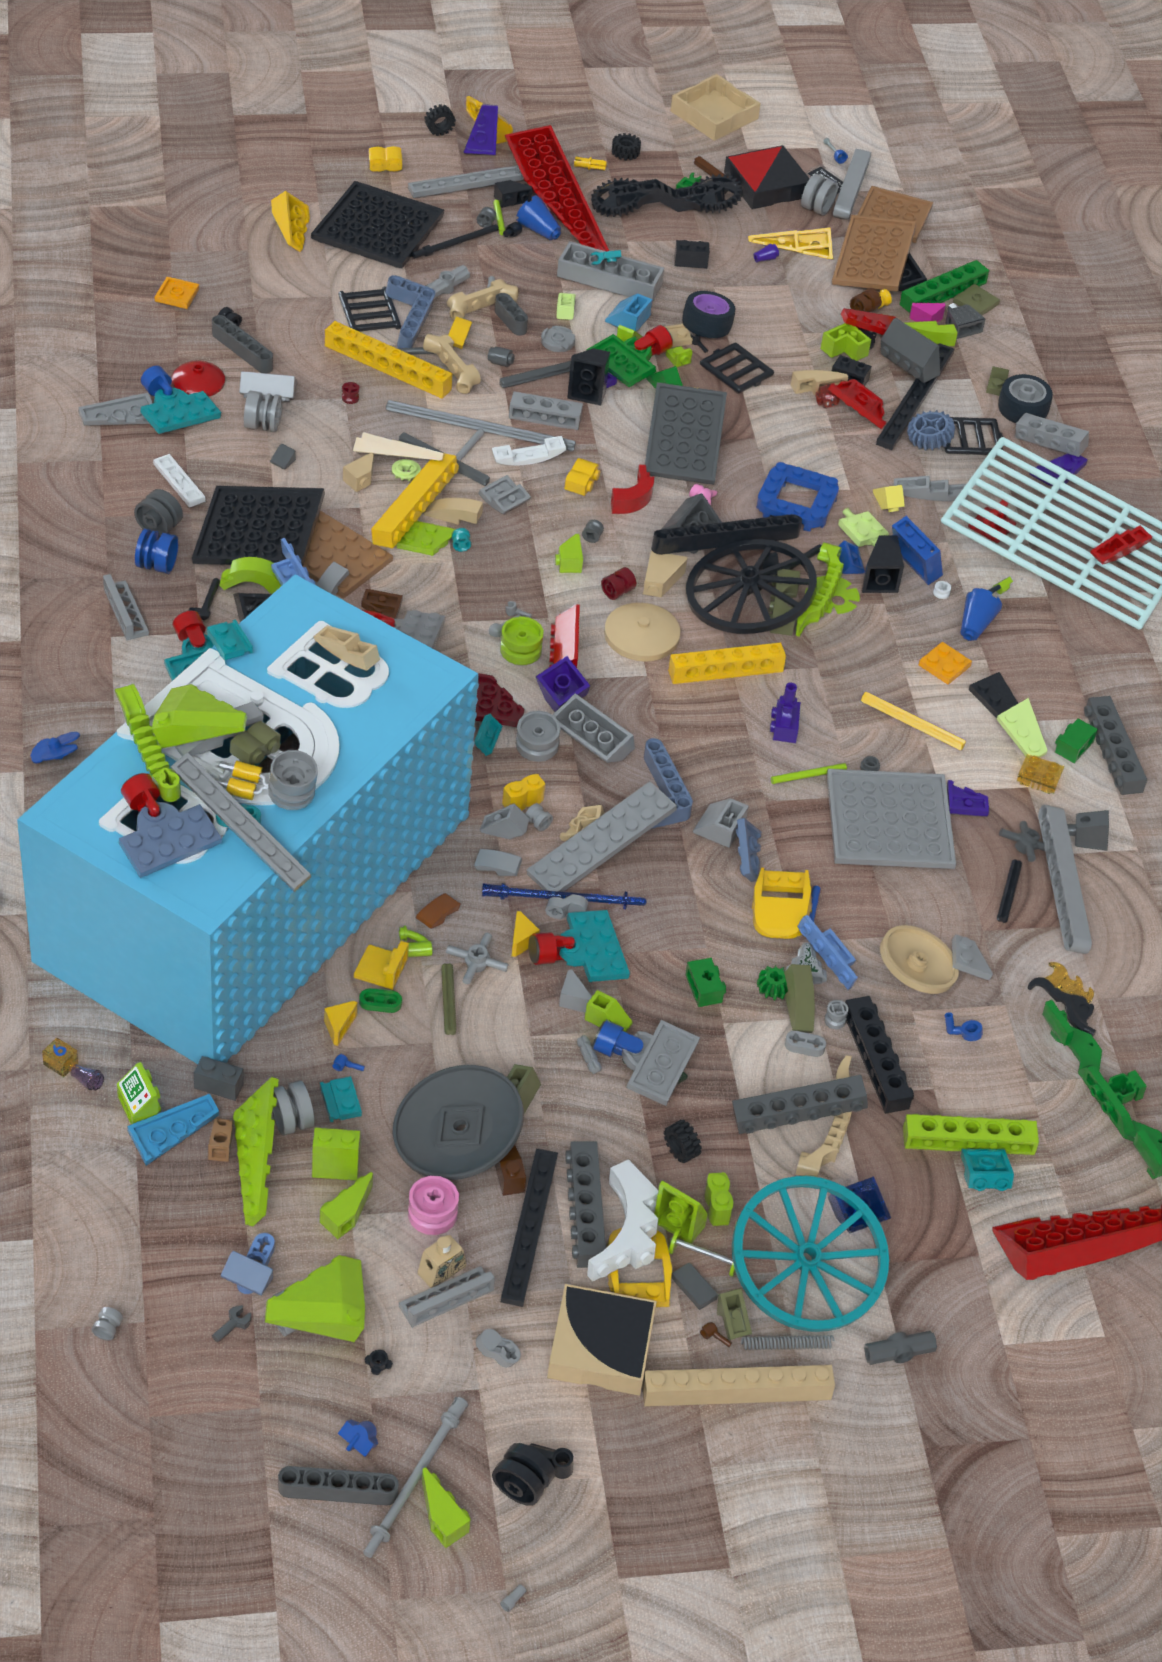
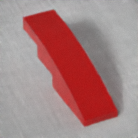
M1139 525L1131 531L1128 529L1120 535L1115 534L1092 549L1090 553L1103 565L1141 548L1151 541L1152 536Z

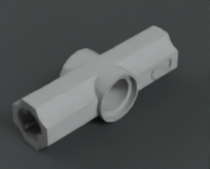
M461 265L452 271L441 272L437 280L426 286L435 291V298L442 293L450 294L454 291V286L470 278V273L466 266Z

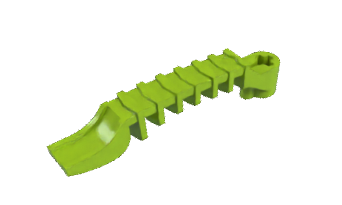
M823 542L817 560L826 563L828 569L826 577L811 605L797 618L796 636L800 637L807 625L819 622L820 618L824 617L825 611H827L832 597H834L840 577H842L844 564L839 560L842 547Z
M134 684L115 689V694L121 705L126 724L129 726L130 734L133 735L134 743L137 745L142 761L145 762L146 770L149 771V775L159 788L162 799L167 802L178 800L181 796L180 778L169 769V763L161 752V746L157 743L152 726L149 725V716L146 715L145 707Z

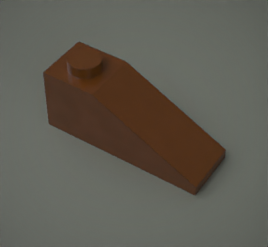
M514 1144L508 1154L495 1164L503 1196L525 1193L526 1174L521 1156Z

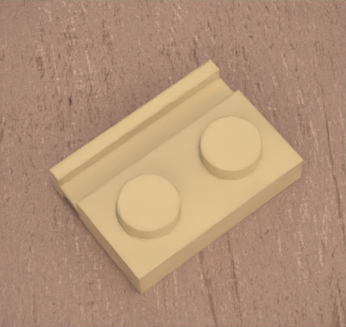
M683 324L664 326L672 336V347L692 344L693 339Z

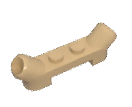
M502 279L492 281L489 288L465 295L463 292L456 293L447 301V306L451 309L450 317L453 320L456 316L464 319L466 313L495 304L496 295L499 293L510 295L516 302L519 288L507 284Z
M427 334L424 339L423 349L437 354L442 363L453 373L458 380L456 384L458 392L462 394L470 393L472 386L480 384L481 380L476 367L473 364L466 366L453 350L454 341L448 334L442 336Z

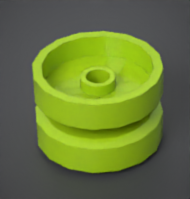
M521 616L506 621L502 626L500 652L502 657L515 665H528L536 662L542 653L544 630L541 624L534 619Z

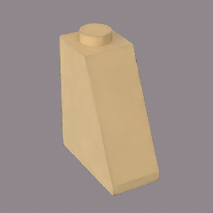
M651 551L643 595L662 597L685 574L687 557L673 554H656Z

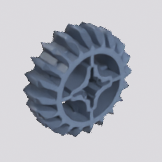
M930 410L927 413L923 411L922 414L912 417L907 433L913 446H918L919 449L924 448L925 451L927 449L933 451L934 448L940 450L941 446L946 447L947 443H951L955 435V425L953 419L950 418L949 414L945 415L944 411L940 413L938 410L935 412Z

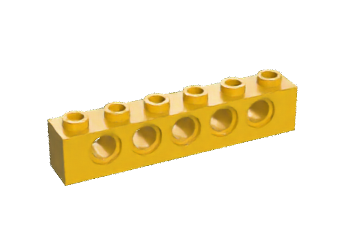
M781 642L671 654L668 672L673 684L779 673L784 670L786 654Z

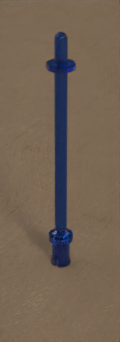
M483 883L482 897H500L501 900L508 896L543 899L559 897L564 899L575 894L586 898L588 902L623 904L624 910H626L627 905L644 906L647 903L645 898L627 897V891L624 892L623 896L509 888L506 883L501 885Z

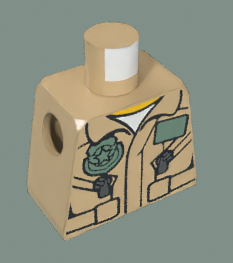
M451 1235L440 1237L436 1243L423 1251L418 1275L430 1288L441 1284L466 1267L464 1250Z

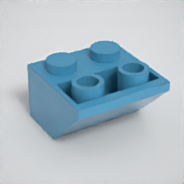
M640 294L620 301L605 319V322L617 327L622 325L637 332L651 316L652 299Z

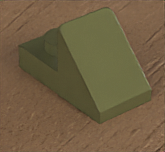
M992 366L986 393L1000 396L1001 388L1008 378V369Z
M742 1288L720 1293L718 1295L717 1315L723 1317L727 1338L732 1340L752 1334Z

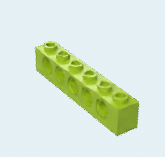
M906 1114L903 1125L905 1149L944 1151L1005 1149L1007 1154L1035 1155L1039 1144L1037 1121L1026 1119L1010 1120L1005 1118L990 1119L983 1117L970 1118Z

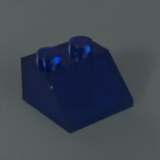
M874 1177L846 1186L847 1189L859 1196L869 1206L880 1223L891 1219ZM833 1194L828 1196L835 1217L841 1224L857 1212L839 1197ZM861 1217L846 1230L851 1234L868 1226Z

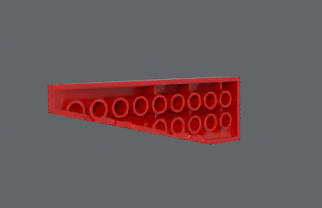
M1162 1204L1161 1209H1150L1149 1206L1139 1207V1211L1130 1212L1129 1208L1093 1211L1092 1216L1074 1213L1072 1218H1061L1060 1215L1050 1216V1220L1041 1221L1040 1217L995 1226L992 1227V1231L1014 1270L1026 1280H1035L1037 1277L1055 1275L1057 1272L1108 1260L1162 1241Z

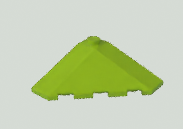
M189 684L171 688L154 715L152 731L163 749L245 731L247 715L241 710L234 709L232 705L217 700L215 696L208 692L199 690L195 685Z
M338 1255L325 1267L321 1266L311 1272L306 1279L301 1282L298 1280L287 1287L279 1296L271 1297L266 1302L265 1323L355 1342L364 1329L365 1321L361 1260Z

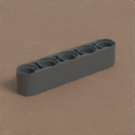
M217 315L212 318V335L214 338L260 373L267 374L273 371V353L225 316Z
M286 1466L278 1474V1491L286 1498L387 1506L392 1505L398 1497V1479L394 1475L387 1473ZM287 1480L294 1481L291 1484L285 1483ZM316 1482L318 1485L312 1486L309 1483ZM336 1484H341V1485H343L342 1487H339V1488L334 1487V1485H336ZM360 1486H366L367 1489H363V1490H362V1489H359L358 1487H360ZM384 1488H390V1489H392V1490H391V1491H384L383 1489H384Z

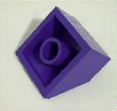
M568 656L535 677L546 702L554 712L574 694L583 698L588 694L590 688L589 683Z

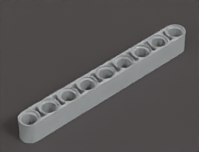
M1044 804L1039 810L1038 819L1064 947L1067 951L1087 954L1091 949L1092 940L1065 811L1063 808Z

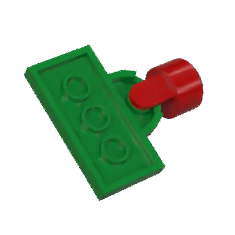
M658 325L646 332L645 336L637 339L635 336L623 342L616 335L612 334L586 350L595 348L609 351L608 372L629 388L656 372V366L649 362L653 355H660L672 348L673 339L666 327Z

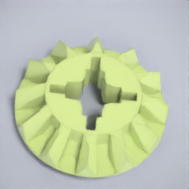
M401 459L392 465V474L395 475L396 479L401 478L402 481L404 479L408 481L414 479L421 471L420 465L410 459Z

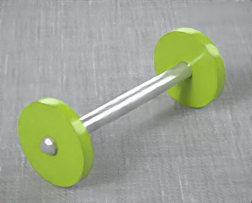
M677 1227L673 1237L670 1238L669 1254L673 1255L677 1245L731 1264L729 1276L733 1277L735 1275L733 1259L679 1240L682 1229Z

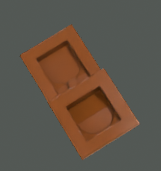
M444 893L427 904L416 915V919L432 929L443 924L446 916L458 911L461 903Z

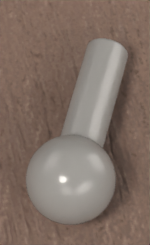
M504 623L492 624L489 627V634L493 637H500Z

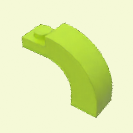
M243 557L233 560L231 568L226 569L222 573L219 586L226 590L241 582H255L262 585L270 594H273L281 587V584L272 571L271 564H274L273 562L257 557Z

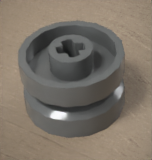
M155 489L136 505L134 516L142 529H149L151 532L153 530L158 531L160 538L163 533L168 534L173 527L181 522L183 510L176 498L169 492Z

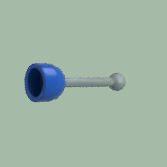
M829 138L824 139V143L828 144L835 152V161L839 164L844 163L848 158L847 153L841 149L836 150L830 143Z

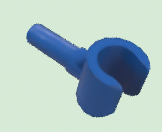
M343 1054L338 1055L332 1065L337 1071H342L345 1066L364 1071L365 1067L348 1061V1058Z

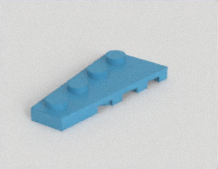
M207 1094L127 1126V1131L147 1166L218 1117L219 1109L211 1095Z

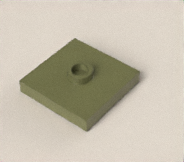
M973 284L955 296L953 302L958 306L970 305L978 313L984 315L999 305L1000 299Z

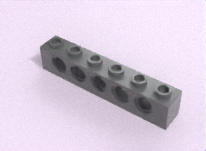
M1111 696L1088 698L1087 705L1084 707V715L1088 717L1090 725L1098 729L1096 742L1100 745L1102 756L1107 761L1108 770L1113 775L1116 788L1119 789L1121 795L1143 793L1147 777Z
M861 1075L732 1101L739 1134H750L758 1130L774 1129L778 1126L794 1125L802 1121L817 1120L827 1116H838L842 1113L857 1112L868 1108L867 1094Z
M571 1141L570 1150H566L565 1161L566 1164H570V1169H567V1182H571V1188H568V1201H572L573 1204L569 1208V1218L574 1220V1226H571V1239H575V1245H572V1258L577 1260V1268H588L589 1259L606 1249L597 1141Z

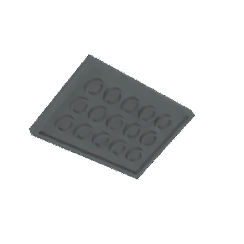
M657 382L645 459L646 470L650 472V476L715 484L727 392Z

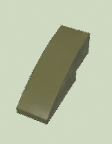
M791 964L784 974L788 987L785 999L792 1030L812 1033L814 1031L815 999L811 966Z

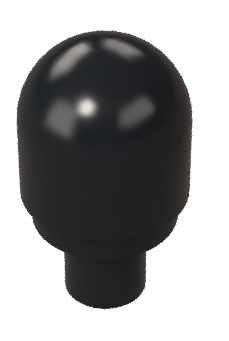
M519 222L509 224L503 232L504 237L519 235L522 232V225Z

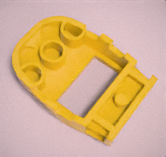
M761 867L754 887L752 902L753 925L759 934L769 938L792 939L802 935L797 926L803 916H809L810 912H812V896L808 870H805V873L767 871ZM762 891L803 893V899L763 897Z
M622 1228L614 1230L610 1234L606 1248L616 1239ZM657 1230V1233L650 1239L656 1244L654 1259H662L664 1282L619 1283L618 1270H615L607 1275L610 1292L657 1301L656 1307H669L672 1265L666 1239Z

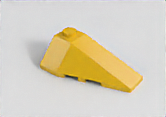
M284 191L271 200L272 214L287 244L301 252L305 240L304 233L307 232L306 224L310 220L309 206L287 191Z

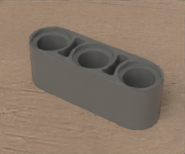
M506 293L497 294L495 298V313L515 335L521 336L526 334L527 314L510 295Z

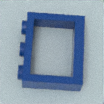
M907 516L893 524L892 533L898 536L903 560L925 583L930 585L943 576L941 551Z

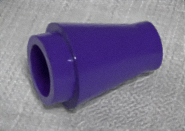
M768 244L753 253L756 262L775 260L779 256L776 244Z

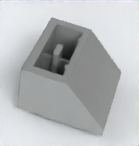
M731 798L712 803L699 820L693 833L730 848L737 837V820L747 819L749 806Z

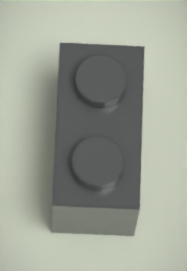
M204 1056L201 1057L194 1071V1089L236 1101L244 1085L243 1068Z

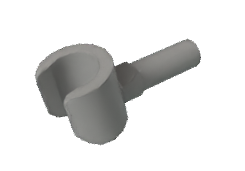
M508 601V606L505 607L508 616L516 614L529 618L532 616L530 613L517 609L516 602Z

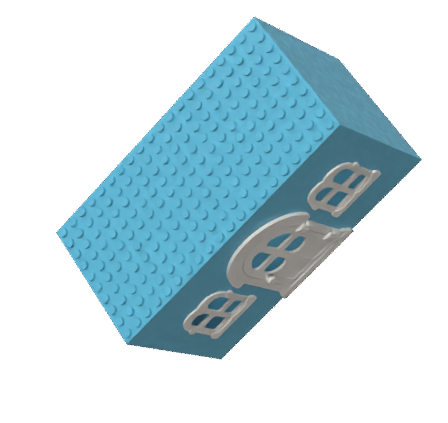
M296 574L239 623V626L253 646V653L245 652L243 656L223 660L214 645L144 707L146 715L149 716V725L152 726L154 715L171 688L193 684L199 690L208 692L215 696L217 700L232 705L233 708L253 701L264 714L262 722L281 734L280 745L293 732L295 733L300 744L298 750L310 755L315 760L318 768L315 796L308 806L299 810L280 808L272 802L268 789L262 790L260 794H254L253 800L234 795L231 796L240 805L255 806L260 810V824L311 874V878L294 892L229 827L220 826L216 822V814L181 779V796L178 800L167 802L159 795L156 802L168 803L179 812L200 804L206 814L210 813L213 816V825L220 834L222 843L140 878L119 845V838L137 831V817L139 814L138 810L130 808L121 794V788L130 777L139 773L149 774V771L146 770L145 762L142 761L141 754L138 752L137 745L134 743L133 735L130 734L129 726H127L126 722L117 729L115 734L17 819L31 961L196 1064L199 1063L202 1056L227 1063L233 1054L236 1055L242 1045L247 1040L250 1041L260 1027L266 1025L268 1019L281 1009L282 1004L287 999L290 1000L300 986L306 984L308 978L320 969L326 959L329 960L333 956L334 951L339 946H343L347 938L352 933H356L359 926L371 917L372 912L376 908H380L389 895H393L397 887L402 882H406L409 875L420 867L422 861L425 858H429L433 850L438 845H442L445 838L450 833L452 834L457 826L469 816L468 806L470 802L473 739L476 730L474 726L477 716V689L479 687L478 673ZM327 625L359 634L360 641L377 645L380 660L367 671L357 668L327 651L314 640L313 636ZM252 725L246 726L245 731H247L248 728H250ZM234 737L224 739L222 747L192 756L213 778L229 781L231 777L250 782L232 777L231 771L219 768L220 761L234 765L236 760L242 762L230 753V743ZM174 746L161 748V752L165 755V760L169 763V769H171V766L182 756ZM278 749L277 752L265 756L264 759L267 757L274 759L282 751ZM270 772L262 773L266 778V783L269 784ZM260 778L259 783L250 782L257 785L256 791L264 786L262 778Z

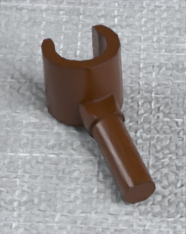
M713 1322L705 1324L702 1330H700L702 1337L707 1340L714 1336L727 1347H730L732 1344L731 1341L718 1332L717 1326Z

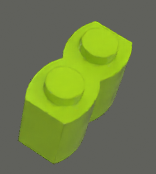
M725 1172L709 1173L704 1197L709 1206L708 1218L713 1226L729 1225L734 1203L729 1192L730 1181Z

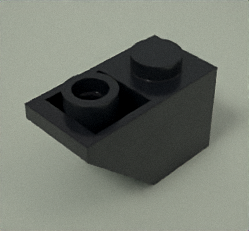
M511 180L495 183L494 198L500 201L501 208L532 201L531 186Z

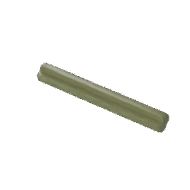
M449 963L443 964L441 969L444 1030L446 1035H455L453 965Z

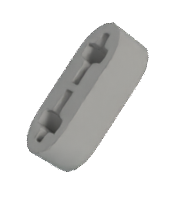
M790 1031L785 1039V1047L794 1053L819 1057L825 1052L826 1041L818 1035Z

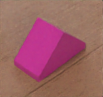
M912 303L909 317L915 322L936 321L938 323L943 319L946 305L945 303Z

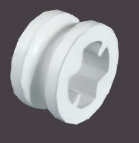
M945 581L936 582L933 591L934 596L939 599L948 598L951 585Z

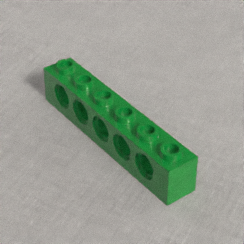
M974 260L902 291L899 305L910 313L912 303H943L954 298L973 284L979 287L987 284L990 270L978 260Z

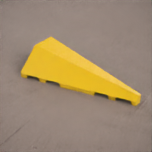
M831 228L748 236L749 242L766 246L768 244H776L777 248L833 259Z

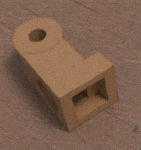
M214 1119L208 1144V1160L229 1162L233 1120Z

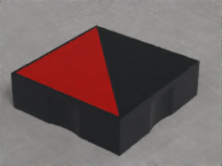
M783 145L726 156L724 173L728 177L733 176V179L737 178L738 182H741L743 198L751 209L802 199L803 191L810 178Z

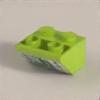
M141 1062L137 1063L117 1083V1097L130 1124L161 1112L158 1099H160L157 1086L153 1087L150 1071L148 1069L145 1070Z

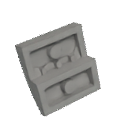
M508 475L483 487L478 493L486 503L502 514L531 499V496L522 485L516 486Z

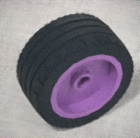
M711 291L693 292L688 296L682 316L683 325L690 332L697 335L700 334L702 337L720 338L728 335L730 332L736 308L733 302L722 294Z

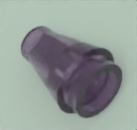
M79 1064L74 1065L71 1069V1076L75 1077L88 1090L96 1091L103 1085L104 1075L100 1070L84 1067Z

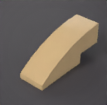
M824 370L794 371L792 373L791 387L795 394L812 391L814 395L831 393L827 390L832 383L838 385L841 381H848V375Z
M465 498L437 499L426 508L424 515L459 525L461 520L477 524L483 511V502Z
M327 625L313 636L314 640L327 651L357 668L367 671L380 660L377 645L360 641L359 634Z

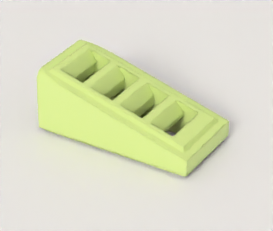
M559 293L557 319L572 320L574 318L576 294Z

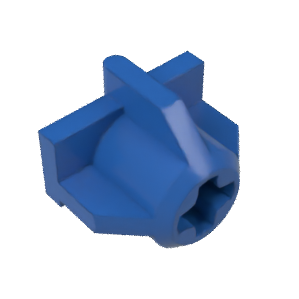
M352 1419L347 1420L338 1432L349 1443L346 1447L347 1451L356 1449L364 1457L368 1455L372 1448L378 1445L376 1438L377 1430L370 1421L359 1423Z

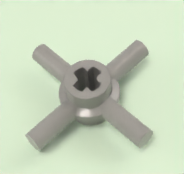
M485 933L480 944L471 946L468 951L448 945L446 953L464 958L468 966L462 980L463 983L470 984L475 972H482L487 966L507 971L509 964L490 958L487 952V947L492 939L490 933Z

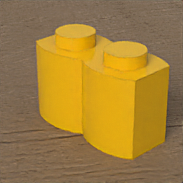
M396 146L369 148L370 170L374 172L402 170L401 148Z
M578 458L565 479L564 489L583 496L587 492H591L594 481H597L600 476L599 464Z
M539 774L526 776L521 781L507 784L503 789V806L507 807L515 804L522 811L533 804H540L544 800L545 782Z

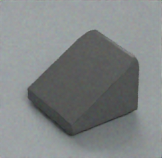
M280 444L270 463L285 470L296 460V451L284 444Z

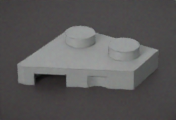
M955 934L952 939L953 968L989 981L993 973L975 941Z

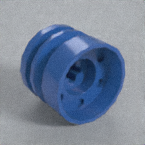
M144 528L136 545V567H145V569L150 570L154 565L155 571L170 574L177 558L178 537L163 533L159 538L158 531L153 530L151 532V530Z

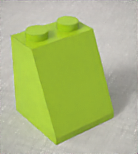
M315 1128L312 1152V1178L356 1181L358 1178L361 1147L360 1131Z

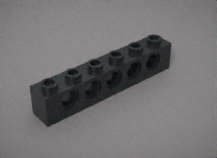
M870 996L846 1000L845 1003L848 1006L846 1022L884 1113L909 1110L911 1101L914 1099V1093L906 1082L905 1071L900 1068L899 1057L892 1049L891 1038L887 1037L885 1033V1025L878 1016L876 1004H873Z

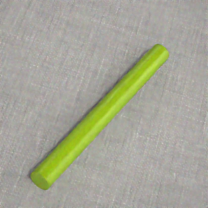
M846 763L772 776L771 783L777 784L825 775L828 769L847 770Z

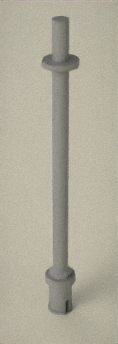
M455 1397L448 1411L442 1414L441 1427L380 1526L374 1525L371 1527L370 1533L373 1537L363 1552L365 1556L372 1558L381 1541L389 1542L390 1534L388 1530L421 1478L422 1469L427 1468L449 1430L457 1428L459 1425V1418L468 1407L465 1399Z

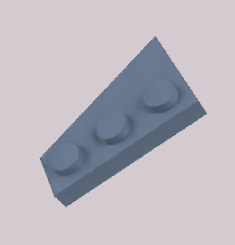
M738 819L736 834L740 846H738L742 862L740 871L751 882L757 881L760 869V860L757 852L761 851V845L757 840L761 838V831L747 819Z

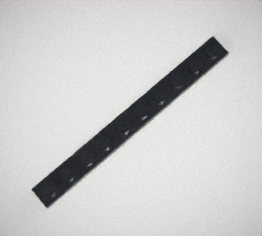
M939 343L941 374L953 356L955 348ZM939 376L925 383L917 378L915 379L877 438L876 445L893 450Z

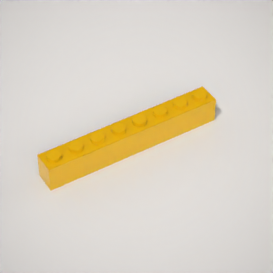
M444 453L445 456L442 461H428L371 528L374 545L394 548L401 541L405 533L417 522L421 514L426 511V508L441 493L451 478L457 474L459 465L456 455Z

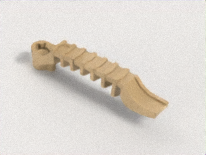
M846 1055L842 1060L835 1080L850 1077L849 1065L852 1056ZM852 1111L834 1116L824 1144L812 1154L801 1152L795 1175L818 1177L822 1166L829 1162H835L846 1134Z

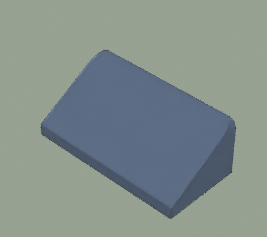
M232 1251L221 1273V1277L262 1296L273 1279V1269Z

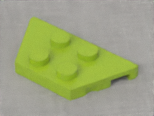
M417 521L405 533L401 541L396 544V547L433 556L439 552V549L448 545V541L452 538V532L456 529Z

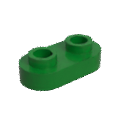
M368 988L360 993L359 1004L365 1010L395 1013L402 1007V996L396 991Z

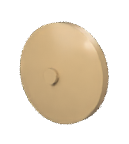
M630 603L616 608L609 614L605 622L604 635L608 645L619 655L636 661H655L670 655L677 648L680 640V626L670 612L659 606L649 603Z
M908 925L896 926L891 928L881 941L880 953L886 967L898 980L910 988L923 993L939 994L948 991L958 978L959 970L953 968L951 950L939 938L926 930Z

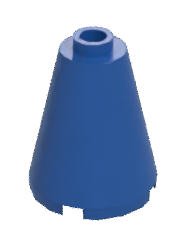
M539 196L531 197L532 201H526L520 207L516 215L519 218L516 221L549 240H556L561 235V227Z
M974 588L972 592L967 593L960 631L964 639L968 641L977 640L1001 611L1002 602L998 596L997 598L992 596L993 592L983 588Z

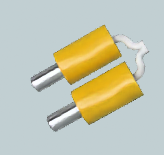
M237 760L235 765L220 761L219 768L231 771L232 777L254 783H259L260 778H262L264 786L256 791L257 785L231 777L229 781L214 778L230 795L253 800L254 794H260L262 790L268 789L269 784L266 783V778L262 775V767Z

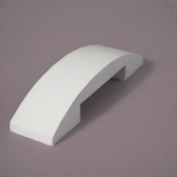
M562 436L544 439L545 444L514 450H511L510 445L494 447L492 452L496 463L520 466L535 464L556 457L566 451V446Z

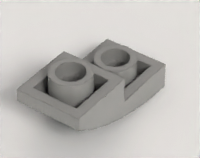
M333 561L323 573L316 586L335 595L338 592V586L349 575V571Z
M480 849L474 866L477 870L496 871L498 876H517L522 858L502 851Z

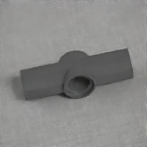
M931 1331L907 1335L905 1332H898L888 1337L887 1340L867 1343L864 1346L865 1358L870 1365L892 1360L896 1363H905L916 1355L936 1352L937 1349L936 1337Z

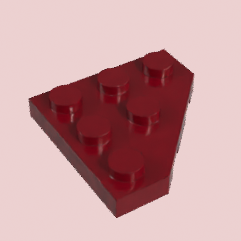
M478 673L479 687L477 689L478 701L476 704L477 716L475 721L482 722L484 716L491 714L501 725L517 728L518 721L524 715L525 709L520 704L517 705L513 700V696L504 687L501 688L497 684V680L493 675Z

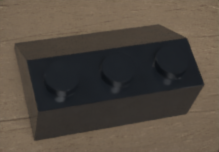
M592 348L572 355L567 399L602 405L607 387L609 351Z

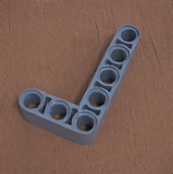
M392 275L388 278L386 295L412 306L400 330L397 347L412 348L432 309L435 291L422 284Z
M656 738L648 739L645 744L644 761L659 790L677 805L675 812L653 828L686 821L691 816L693 800L661 740Z

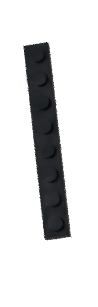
M536 1148L500 1303L524 1306L558 1152Z

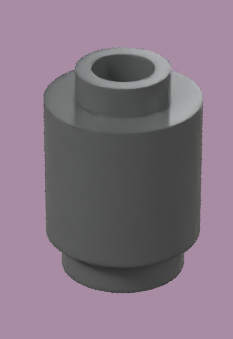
M497 346L489 349L488 361H491L492 364L505 367L513 364L515 355L512 350Z

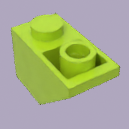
M599 990L595 992L586 1005L585 1020L598 1027L608 1020L623 1027V1031L627 1032L632 1025V1020L618 1001Z

